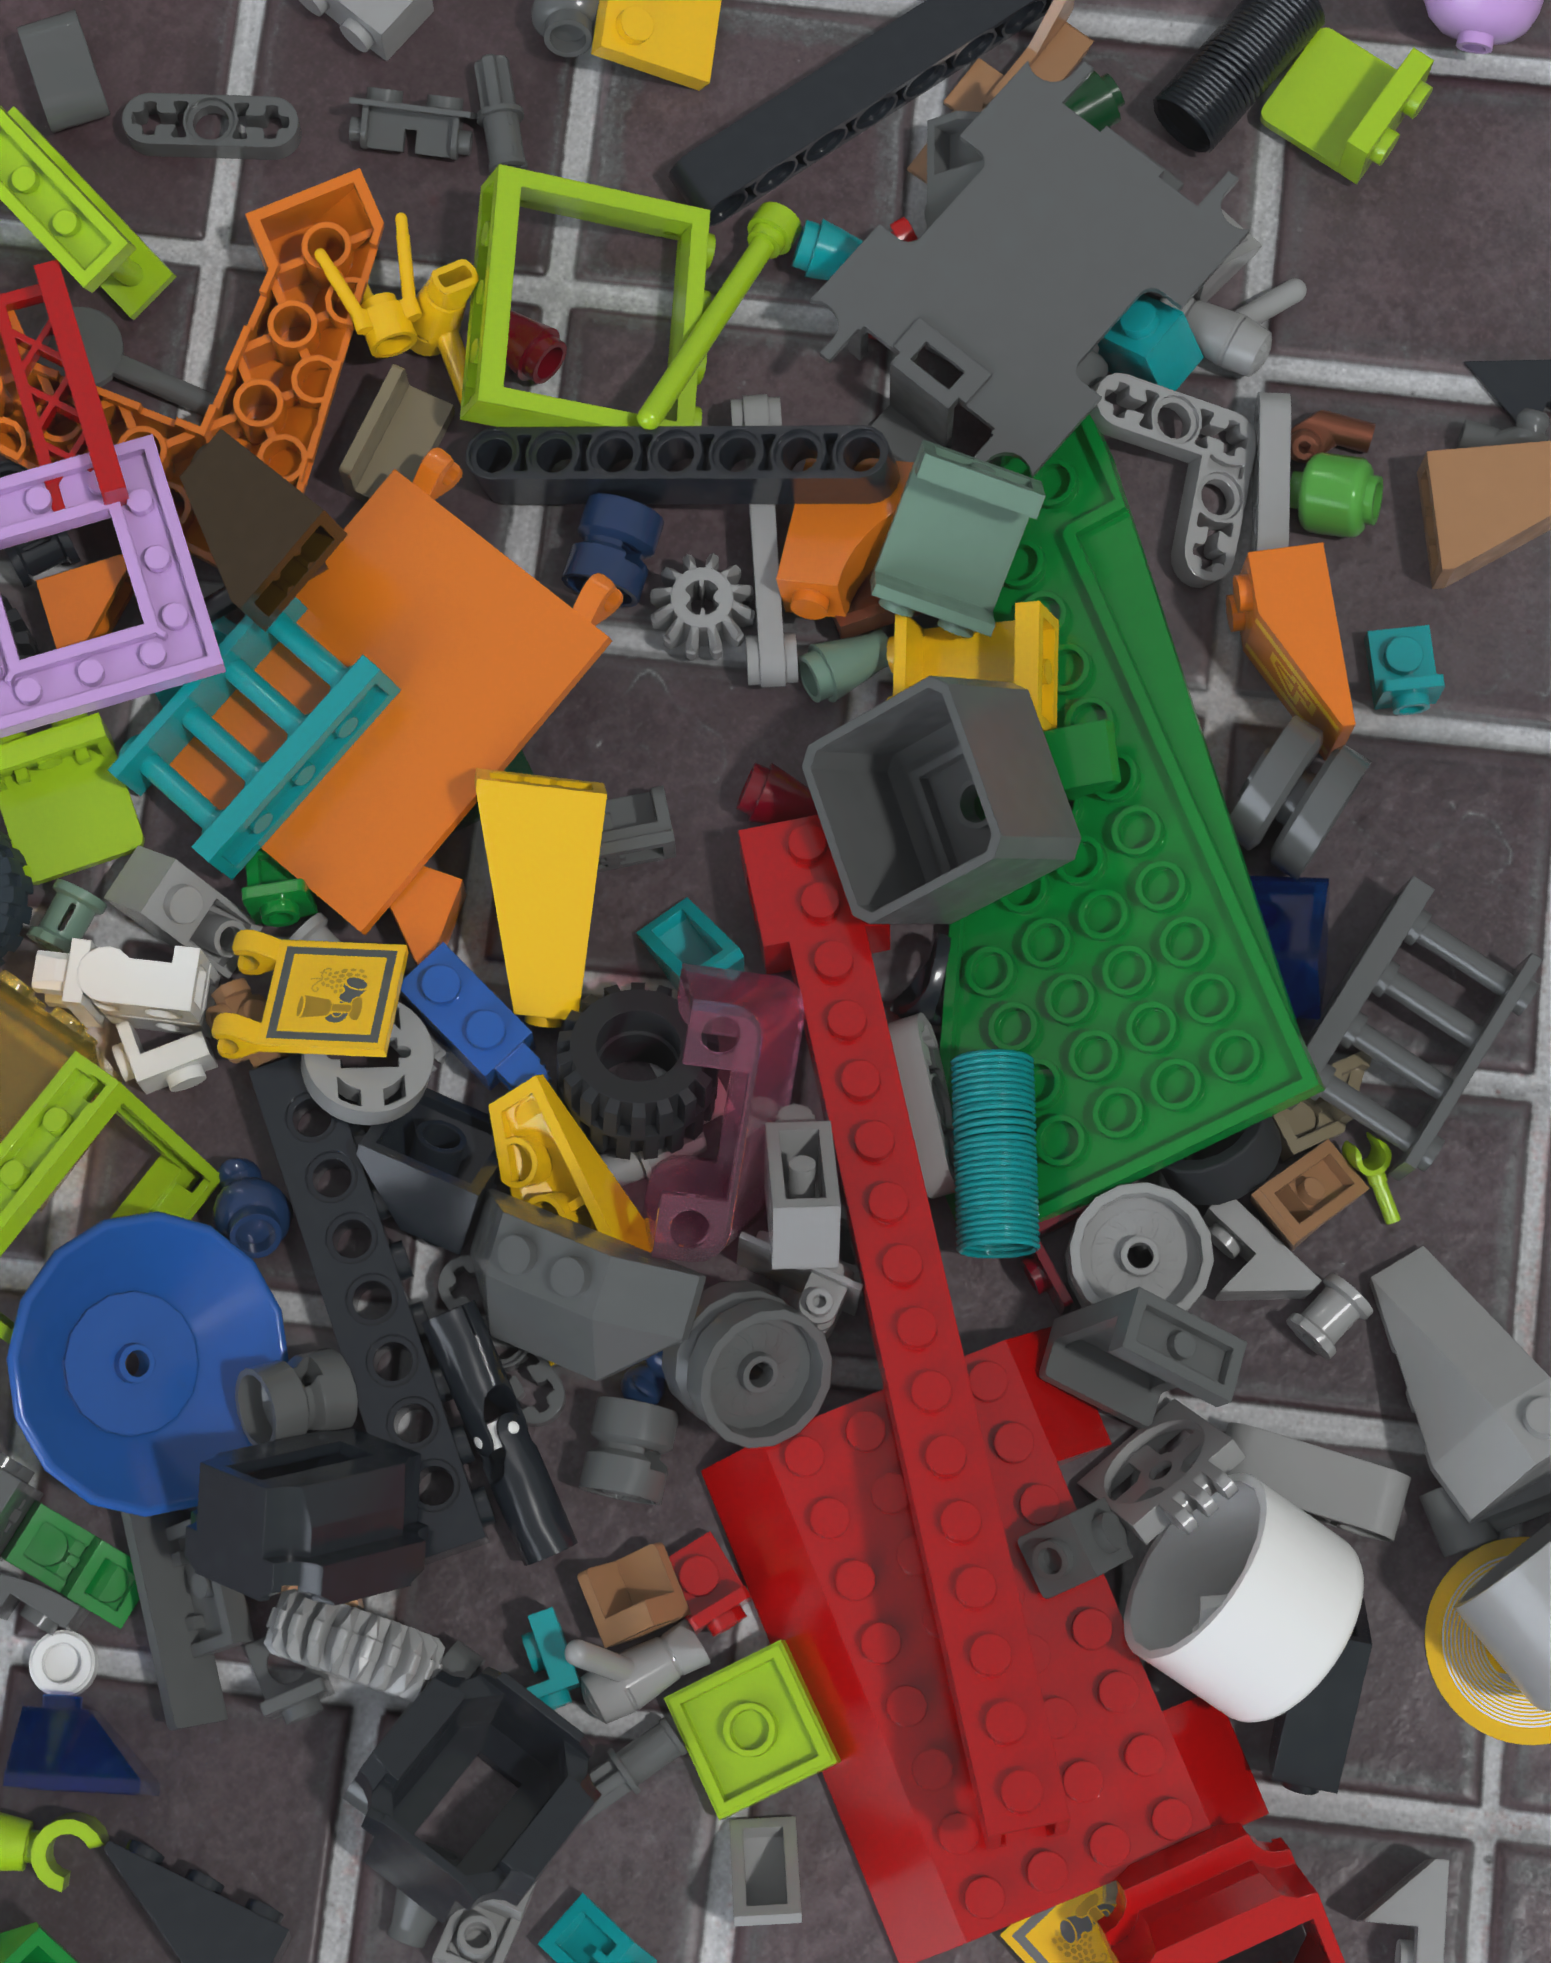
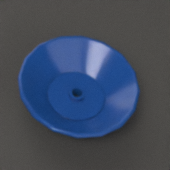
M159 1211L101 1220L54 1250L20 1299L6 1357L14 1417L43 1469L90 1505L142 1517L198 1506L200 1462L212 1459L220 1452L253 1446L245 1435L237 1414L235 1387L239 1373L247 1367L275 1360L286 1361L287 1363L289 1361L282 1310L255 1261L230 1243L227 1238L212 1226ZM131 1352L135 1353L139 1359L138 1370L133 1375L128 1373L125 1366L126 1358Z

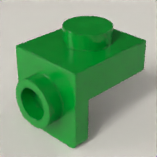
M260 848L246 864L247 887L241 889L242 902L255 925L265 924L272 927H284L298 922L301 917L317 914L316 894L308 888L305 880L297 879Z

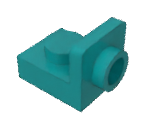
M1422 625L1367 631L1364 637L1374 710L1392 708L1395 715H1413L1430 709V704H1436L1445 688L1444 675L1436 673L1430 626Z
M553 1607L528 1615L532 1631L521 1635L533 1672L536 1673L546 1669L549 1680L526 1689L555 1710L572 1703L569 1691L581 1687L575 1666L569 1664L565 1659L564 1650L567 1642L556 1611Z
M584 1893L577 1898L538 1943L556 1963H657V1960L646 1949L635 1942Z

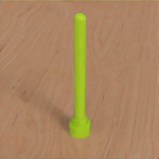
M765 202L760 205L748 223L747 241L749 246L639 410L637 421L643 429L654 430L660 426L768 260L777 258L779 255H784L790 251L802 232V225L797 215L788 207L777 202Z

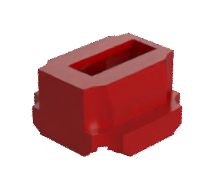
M1239 1822L1225 1825L1218 1824L1128 1865V1868L1116 1878L1118 1887L1116 1907L1108 1917L1105 1915L1097 1920L1099 1931L1112 1963H1218L1300 1924H1303L1307 1936L1293 1963H1345L1319 1894L1297 1866L1292 1852L1281 1837L1271 1839L1272 1842L1257 1841L1256 1838L1245 1831Z

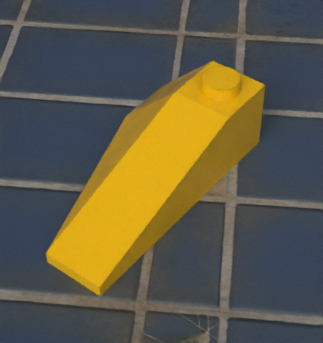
M543 1074L535 1075L488 1105L501 1181L510 1187L511 1196L668 1260L656 1235ZM548 1361L550 1366L558 1365L551 1361Z

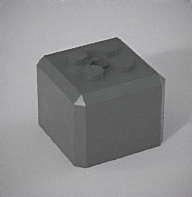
M928 676L809 744L802 763V770L852 915L869 924H952L1073 861L1081 841L1080 832L1028 689L1012 682ZM977 795L986 816L983 821L975 812L974 801Z

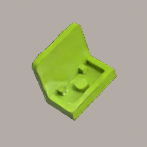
M1321 28L1309 41L1262 107L1260 121L1274 133L1353 183L1358 184L1372 162L1381 166L1387 159L1400 137V134L1395 130L1404 117L1407 115L1414 119L1425 105L1433 90V87L1427 84L1426 81L1434 60L1413 47L1397 70L1333 29Z
M99 712L89 716L88 713L51 723L52 728L31 735L20 732L0 738V810L9 838L11 839L12 847L20 850L24 856L27 865L22 868L25 875L32 878L33 885H40L132 854L138 845L144 846L145 838L129 789L108 771L111 765L118 759V755L111 734Z

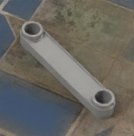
M767 394L742 395L741 399H730L731 426H782L780 396L768 397ZM746 459V469L751 466L754 459ZM749 504L757 635L745 636L748 686L761 685V688L786 687V683H798L796 633H783L781 595L776 581L779 559L775 504Z

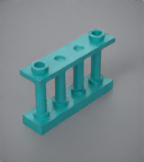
M296 597L266 632L245 614V617L219 645L226 672L184 684L145 729L131 737L122 746L118 759L108 769L115 778L140 797L152 784L155 785L202 828V835L191 847L208 863L231 880L244 868L401 691L386 674L364 655L353 666L347 667L296 622L308 608ZM278 642L282 643L330 686V692L309 714L304 715L254 670ZM236 689L288 734L287 740L266 762L262 763L212 718ZM194 736L245 781L244 788L225 809L219 810L169 765Z

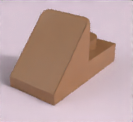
M1327 1139L1251 1194L1250 1203L1290 1251H1293L1319 1227L1355 1202L1370 1188L1333 1143Z

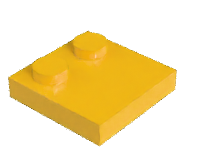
M599 0L591 54L700 91L710 83L721 0Z

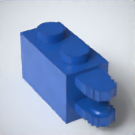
M444 942L403 979L400 991L402 1002L422 1020L425 1026L445 1046L452 1049V1053L489 1091L500 1082L511 1091L535 1075L541 1074L544 1075L551 1085L550 1071L546 1070L545 1064L541 1065V1060L533 1052L536 1045L532 1031Z

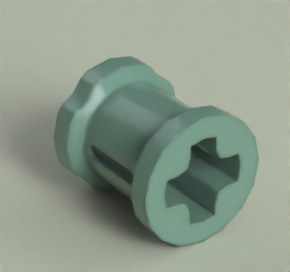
M58 878L52 886L56 894L38 926H30L26 935L49 951L70 953L72 938L82 939L94 916L102 915L107 908V904L85 889ZM73 909L74 912L63 931H59L69 911Z

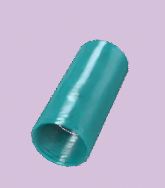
M1004 1049L977 1050L957 1055L950 1061L952 1065L951 1071L953 1072L951 1074V1083L953 1085L951 1087L953 1091L951 1094L953 1097L952 1109L954 1110L952 1112L954 1120L952 1123L954 1130L952 1132L955 1136L953 1138L955 1144L953 1146V1153L955 1155L953 1157L955 1161L953 1163L955 1167L953 1171L956 1174L954 1176V1185L956 1187L954 1189L956 1193L954 1196L956 1199L954 1202L956 1206L955 1218L957 1219L955 1221L957 1225L955 1228L957 1240L955 1242L958 1245L956 1250L968 1257L993 1259L1033 1254L1041 1248L1039 1244L1040 1238L1038 1237L1040 1235L1038 1231L1040 1229L1038 1224L1040 1221L1038 1218L1039 1206L1037 1205L1039 1203L1037 1198L1039 1196L1037 1192L1039 1189L1037 1186L1038 1180L1036 1179L1038 1177V1168L1036 1166L1038 1164L1036 1160L1038 1157L1036 1154L1037 1148L1035 1147L1037 1143L1035 1137L1037 1134L1034 1131L1037 1128L1034 1123L1036 1121L1034 1116L1036 1113L1034 1102L1036 1100L1034 1096L1036 1093L1034 1090L1035 1084L1033 1083L1035 1081L1033 1077L1035 1075L1033 1070L1035 1068L1033 1064L1034 1058L1025 1052Z

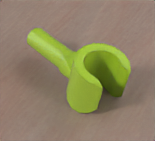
M1366 1132L1371 1144V1151L1367 1158L1362 1160V1155L1358 1148L1349 1141H1345L1342 1146V1156L1353 1168L1366 1175L1385 1224H1393L1400 1221L1401 1218L1389 1189L1385 1173L1390 1166L1392 1153L1385 1142Z

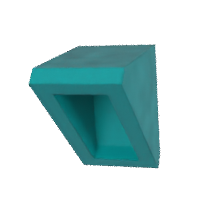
M688 897L636 932L642 944L680 996L686 995L695 1002V1011L745 977L744 955L740 948Z

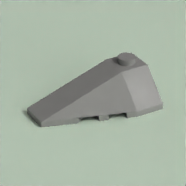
M1424 1246L1373 1275L1369 1283L1391 1351L1396 1354L1407 1387L1405 1394L1411 1412L1416 1414L1425 1442L1424 1452L1430 1471L1470 1524L1551 1474V1377Z

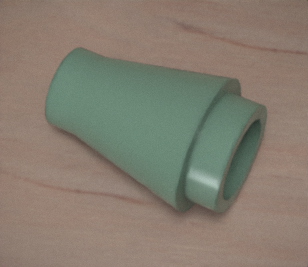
M877 630L867 635L810 644L808 652L798 656V672L802 684L811 699L817 703L825 699L834 703L877 672L888 667V637L882 630Z

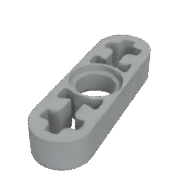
M1258 392L1254 412L1256 451L1253 462L1251 552L1289 546L1290 393Z
M918 1013L892 1021L888 1024L926 1192L929 1198L936 1199L955 1193L954 1176L956 1174L953 1171L955 1169L953 1165L955 1162L953 1159L955 1156L953 1153V1146L955 1145L953 1138L955 1136L952 1132L954 1130L952 1125L954 1120L952 1118V1107L935 1033L923 1013Z

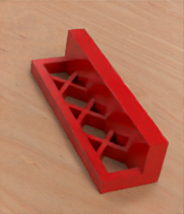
M56 259L33 265L39 284L0 294V333L39 466L52 463L51 458L60 461L81 455L88 448L93 468L87 469V471H95L104 505L119 501L121 506L126 505L129 495L59 261ZM45 303L49 319L36 340L12 329L8 311ZM53 335L58 351L47 346ZM18 345L29 350L23 362ZM40 356L64 368L66 374L53 396L30 386L27 377ZM70 391L75 408L64 403ZM34 401L46 407L40 418L38 417ZM56 413L81 425L82 433L70 453L45 440L44 433ZM63 476L44 481L46 488L52 496L51 507L53 512L66 509L59 488V483Z

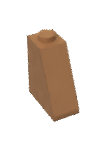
M1551 441L1426 452L1417 471L1432 589L1446 588L1551 530Z

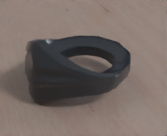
M937 933L930 958L913 982L894 999L890 1011L900 1018L923 1013L931 1025H942V1014L937 1003L950 952V937Z

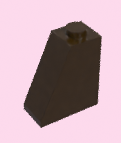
M222 429L216 433L209 443L196 451L190 465L180 476L231 601L266 632L348 534L324 509Z

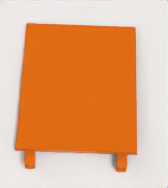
M438 447L431 449L424 457L413 482L396 469L391 472L343 529L348 535L325 561L329 569L309 580L295 596L308 608L296 622L345 666H353L364 655L401 689L398 695L261 847L297 879H304L312 892L364 935L370 931L478 802L474 781L476 768L504 771L611 644V638L597 628L596 625L611 616L620 607L624 597L613 581L604 574L596 573L584 584L572 608L435 501L451 490L460 481L463 474L461 467L454 462L452 456ZM280 642L275 645L254 669L304 715L311 713L330 692V686ZM238 689L212 716L216 722L262 763L268 761L287 740L288 734ZM195 736L169 764L219 810L225 809L244 788L245 781Z

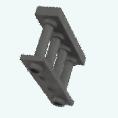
M1414 875L1396 892L1304 1040L1325 1087L1324 1091L1310 1098L1314 1101L1319 1097L1323 1098L1401 1149V1154L1388 1173L1397 1181L1406 1177L1416 1168L1425 1172L1441 1151L1445 1140L1437 1135L1511 1012L1520 1016L1535 996L1540 984L1534 981L1532 977L1543 959L1531 953L1513 968L1510 973L1430 921L1432 914L1423 909L1435 889ZM1403 941L1410 946L1417 942L1497 994L1480 1024L1398 972L1400 965L1393 961L1392 958ZM1371 992L1378 997L1385 993L1466 1046L1448 1076L1366 1023L1368 1016L1360 1012ZM1339 1044L1346 1049L1351 1045L1355 1046L1434 1098L1416 1128L1334 1075L1336 1068L1328 1064V1061ZM1297 1103V1104H1295V1105H1293V1106H1291V1107H1289V1108H1287V1109H1289V1110L1291 1111V1110H1292L1294 1107H1296L1299 1103Z

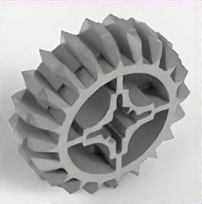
M290 1589L281 1593L276 1607H272L266 1624L268 1631L264 1645L271 1654L406 1701L414 1702L443 1668L441 1661L445 1646L439 1638L346 1604L332 1606L304 1597V1593L296 1589Z

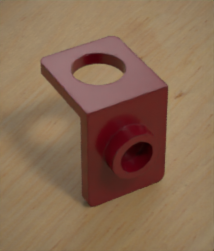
M1090 1203L1039 1222L1040 1229L1038 1231L1040 1235L1038 1237L1042 1239L1076 1221ZM1039 1242L1041 1248L1035 1253L1027 1255L1028 1257L1020 1260V1263L1034 1291L1038 1295L1047 1291L1057 1311L1062 1315L1070 1311L1073 1300L1042 1243Z

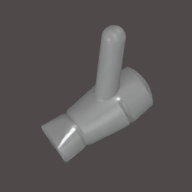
M1292 278L1235 311L1201 300H1195L1194 297L1191 298L1182 310L1163 296L1160 301L1184 312L1199 348L1206 359L1217 366H1222L1223 369L1250 377L1263 366L1269 356L1272 345V332L1260 324L1303 300L1306 296L1307 288L1302 280Z
M686 1618L663 1633L661 1637H655L618 1653L581 1639L570 1641L564 1650L565 1659L569 1664L588 1671L580 1677L581 1693L588 1709L605 1724L632 1714L636 1709L640 1710L678 1681L682 1675L689 1674L711 1664L704 1647Z

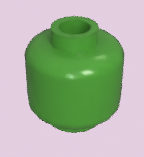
M1321 452L1313 455L1308 460L1303 472H1293L1290 479V508L1298 509L1300 525L1307 532L1355 538L1364 531L1366 525L1374 526L1378 520L1383 497L1382 476L1374 475L1373 467L1367 459Z

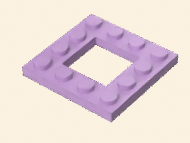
M153 434L114 445L129 495L127 504L121 506L120 501L104 505L95 471H87V469L93 468L89 452L0 478V550L112 518L144 622L141 625L20 660L0 593V738L226 672ZM63 476L59 483V488L66 509L53 512L51 507L52 496L46 488L44 481Z

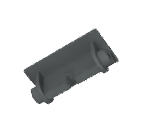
M367 87L366 99L349 97V103L363 105L362 117L352 116L349 126V141L360 142L361 149L374 148L404 152L406 130L409 129L417 130L415 154L451 158V160H458L459 155H471L473 131L463 130L464 118L476 119L477 113L463 111L464 99L427 94L426 106L404 104V91Z

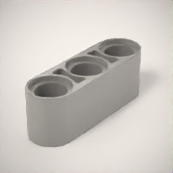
M1235 1422L1228 1423L1225 1434L1236 1442L1246 1458L1227 1475L1246 1473L1256 1477L1321 1524L1374 1540L1394 1542L1411 1477L1378 1464L1258 1427Z

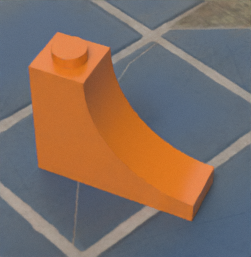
M806 459L803 471L812 467L816 459ZM865 459L858 463L854 471H867L874 467L879 459ZM896 461L900 475L898 486L890 497L881 502L872 504L794 505L776 577L785 612L795 613L802 618L810 620L835 617V615L846 617L857 590L875 567L914 462Z

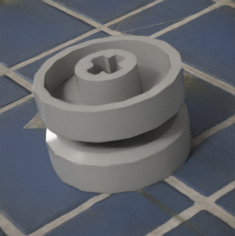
M1148 1182L1119 1185L1096 1197L1077 1219L1063 1257L1066 1289L1077 1309L1084 1308L1136 1287H1141L1189 1311L1206 1289L1214 1262L1211 1233L1198 1209L1175 1190ZM1133 1249L1137 1258L1148 1257L1151 1264L1146 1268L1132 1266L1127 1257L1128 1251Z

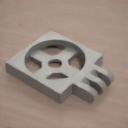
M1174 1398L1155 1414L1151 1426L1139 1428L1080 1479L1077 1484L1091 1502L1105 1497L1111 1511L1121 1520L1124 1528L1147 1545L1171 1523L1189 1535L1199 1526L1191 1514L1194 1510L1197 1509L1206 1517H1210L1219 1509L1211 1497L1215 1492H1218L1227 1500L1233 1497L1239 1489L1227 1474L1240 1464L1246 1456L1230 1436ZM1183 1429L1191 1434L1172 1452H1166L1161 1455L1158 1453L1164 1445ZM1172 1466L1171 1470L1164 1477L1153 1480L1162 1470ZM1133 1472H1138L1140 1474L1138 1481L1118 1499L1114 1500L1111 1497V1492Z

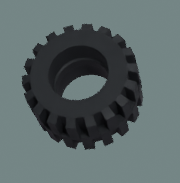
M631 982V990L621 991L616 984L604 988V997L600 999L593 994L589 995L581 1001V1012L571 1010L566 1017L565 1030L559 1032L557 1041V1095L583 1133L591 1137L590 1143L595 1150L603 1153L608 1147L616 1149V1158L630 1160L631 1152L643 1151L644 1160L658 1158L659 1149L666 1148L671 1154L683 1149L684 1136L695 1140L703 1132L704 1121L711 1120L715 1110V1099H717L720 1044L717 1033L711 1032L712 1021L705 1011L695 1013V1002L686 995L677 1000L672 997V989L659 985L656 991L645 990V983ZM628 1061H643L657 1065L667 1073L652 1080L631 1081L614 1075L609 1069Z

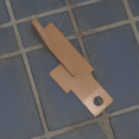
M1053 0L1029 46L1005 75L978 58L945 98L943 104L953 110L952 112H981L1027 61H1029L1033 73L1045 81L1057 82L1066 79L1087 54L1094 42L1066 22L1073 11L1075 0ZM927 143L907 168V171L926 184Z

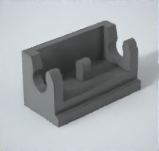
M663 785L652 787L650 792L606 800L597 873L676 857L675 838Z

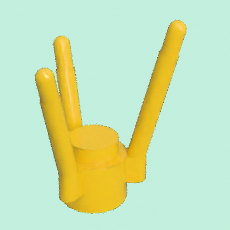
M399 212L395 216L402 299L397 300L395 294L390 292L373 295L367 284L362 304L360 305L327 252L322 248H318L314 253L325 276L350 314L357 334L365 336L370 352L376 358L393 357L402 354L415 345L418 338L412 323L423 316L415 292L408 219L403 212Z

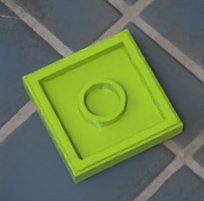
M779 1640L664 1697L719 1820H724L841 1762L786 1640Z

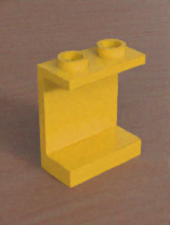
M1040 601L1015 603V620L995 622V628L991 637L975 631L973 637L967 638L950 633L941 627L923 629L912 617L895 614L894 636L889 637L887 642V661L893 673V696L928 676L1012 682L1028 689L1043 732L1057 729L1059 620Z

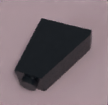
M1364 1598L1362 1599L1353 1632L1335 1665L1309 1695L1290 1710L1275 1717L1269 1749L1271 1780L1279 1781L1283 1787L1295 1793L1314 1795L1319 1793L1320 1790L1338 1793L1372 1648Z

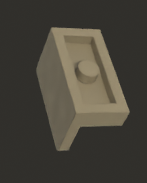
M393 364L340 465L339 473L346 495L366 503L394 469L413 482L424 457L431 449L439 447L455 416L454 405L410 386L406 369Z

